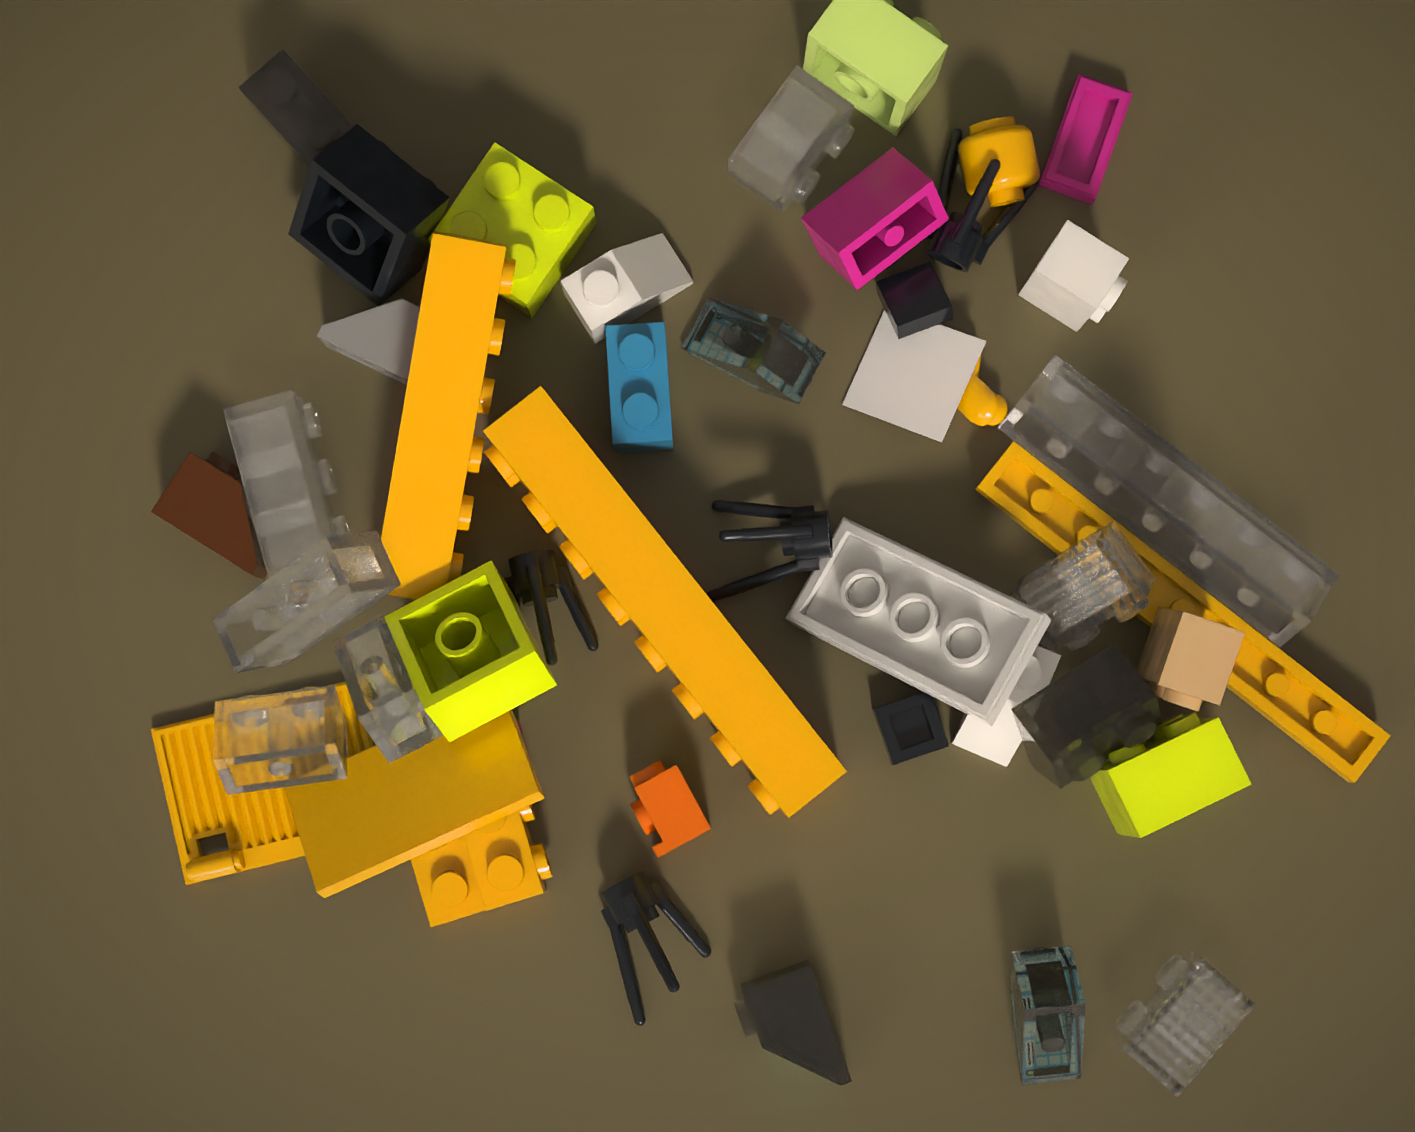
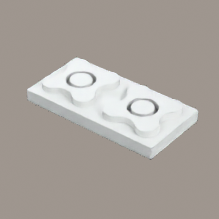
M843 517L832 535L833 557L819 559L820 570L811 572L785 619L813 636L992 727L1051 622L1049 616Z

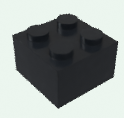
M356 124L311 159L288 235L373 303L380 306L422 269L431 247L428 239L440 223L450 197L441 191L430 179L421 175L392 152L385 143L377 140L360 125Z

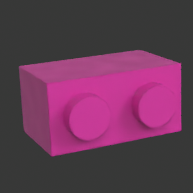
M892 147L801 217V220L819 256L851 286L859 290L947 222L949 218L933 180Z

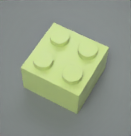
M833 0L808 33L803 72L894 136H897L935 84L948 45L941 41V33L931 23L920 17H914L911 20L893 7V0Z

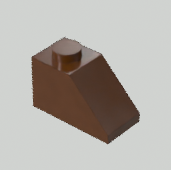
M213 451L207 461L189 452L151 512L249 574L264 579L270 569L253 491L237 481L243 470Z

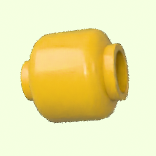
M1013 116L990 119L969 126L970 135L960 141L958 145V154L966 191L973 195L989 162L992 159H998L1001 166L987 195L990 207L1008 205L1024 200L1023 189L1032 186L1040 178V168L1031 130L1024 125H1016Z

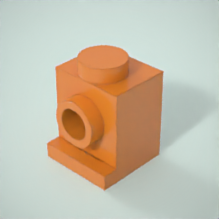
M659 760L629 777L640 798L630 803L634 814L646 835L657 830L662 839L652 846L658 858L711 829L678 765L666 770L662 761Z

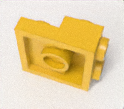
M532 804L410 859L430 927L485 910L488 911L547 891L544 879L553 877V872L543 842L533 845L527 822L536 819Z

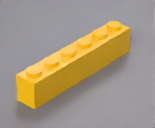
M433 231L372 588L373 593L417 600L461 576L464 554L453 552L456 531L469 530L474 496L463 494L467 471L479 473L484 438L473 436L477 413L489 415L495 379L484 377L488 354H500L505 327L504 319L494 318L498 294L510 296L516 260L505 258L506 244Z

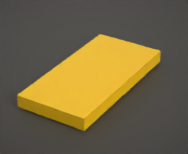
M513 710L496 717L451 742L446 739L433 720H430L284 787L316 892L323 898H327L545 798Z

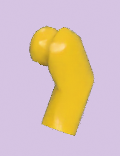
M980 355L957 409L970 422L976 425L995 426L1005 419L1008 411L1007 403L1001 395H995L979 379Z

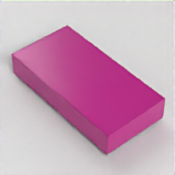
M1078 74L1038 186L1092 205L1096 200L1133 93Z

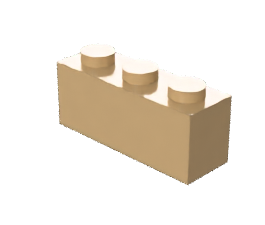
M1158 607L1135 675L1149 680L1146 692L1152 693L1168 702L1198 712L1202 700L1220 706L1245 632L1184 611Z

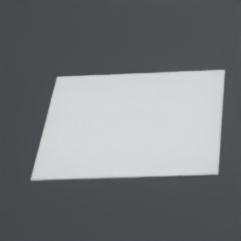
M884 309L842 405L942 442L987 341L940 324L898 339Z

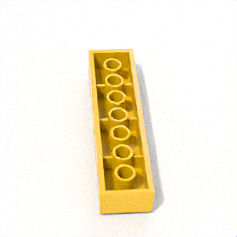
M542 386L538 387L483 430L492 446L484 451L490 462L511 488L519 481L526 487L529 493L521 500L547 534L556 527L560 530L567 540L558 547L580 576L585 580L594 573L604 586L596 594L599 600L620 626L631 620L642 636L635 640L634 643L655 671L658 673L667 666L680 683L672 689L674 695L694 720L702 713L707 716L718 730L709 739L731 767L741 760L752 773L755 779L746 786L768 814L771 815L780 809L785 816L790 818L847 772Z

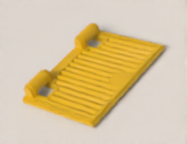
M359 678L151 729L185 884L189 885L305 856L284 787L374 746ZM225 833L229 850L203 856L199 839Z

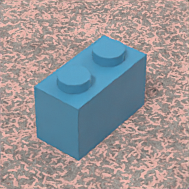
M665 322L605 326L612 442L615 454L673 450Z

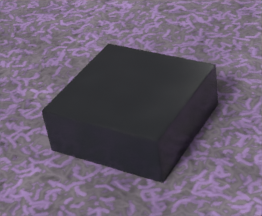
M931 262L876 281L878 297L898 339L953 319L952 305Z
M925 692L872 709L891 765H896L949 746L933 697Z

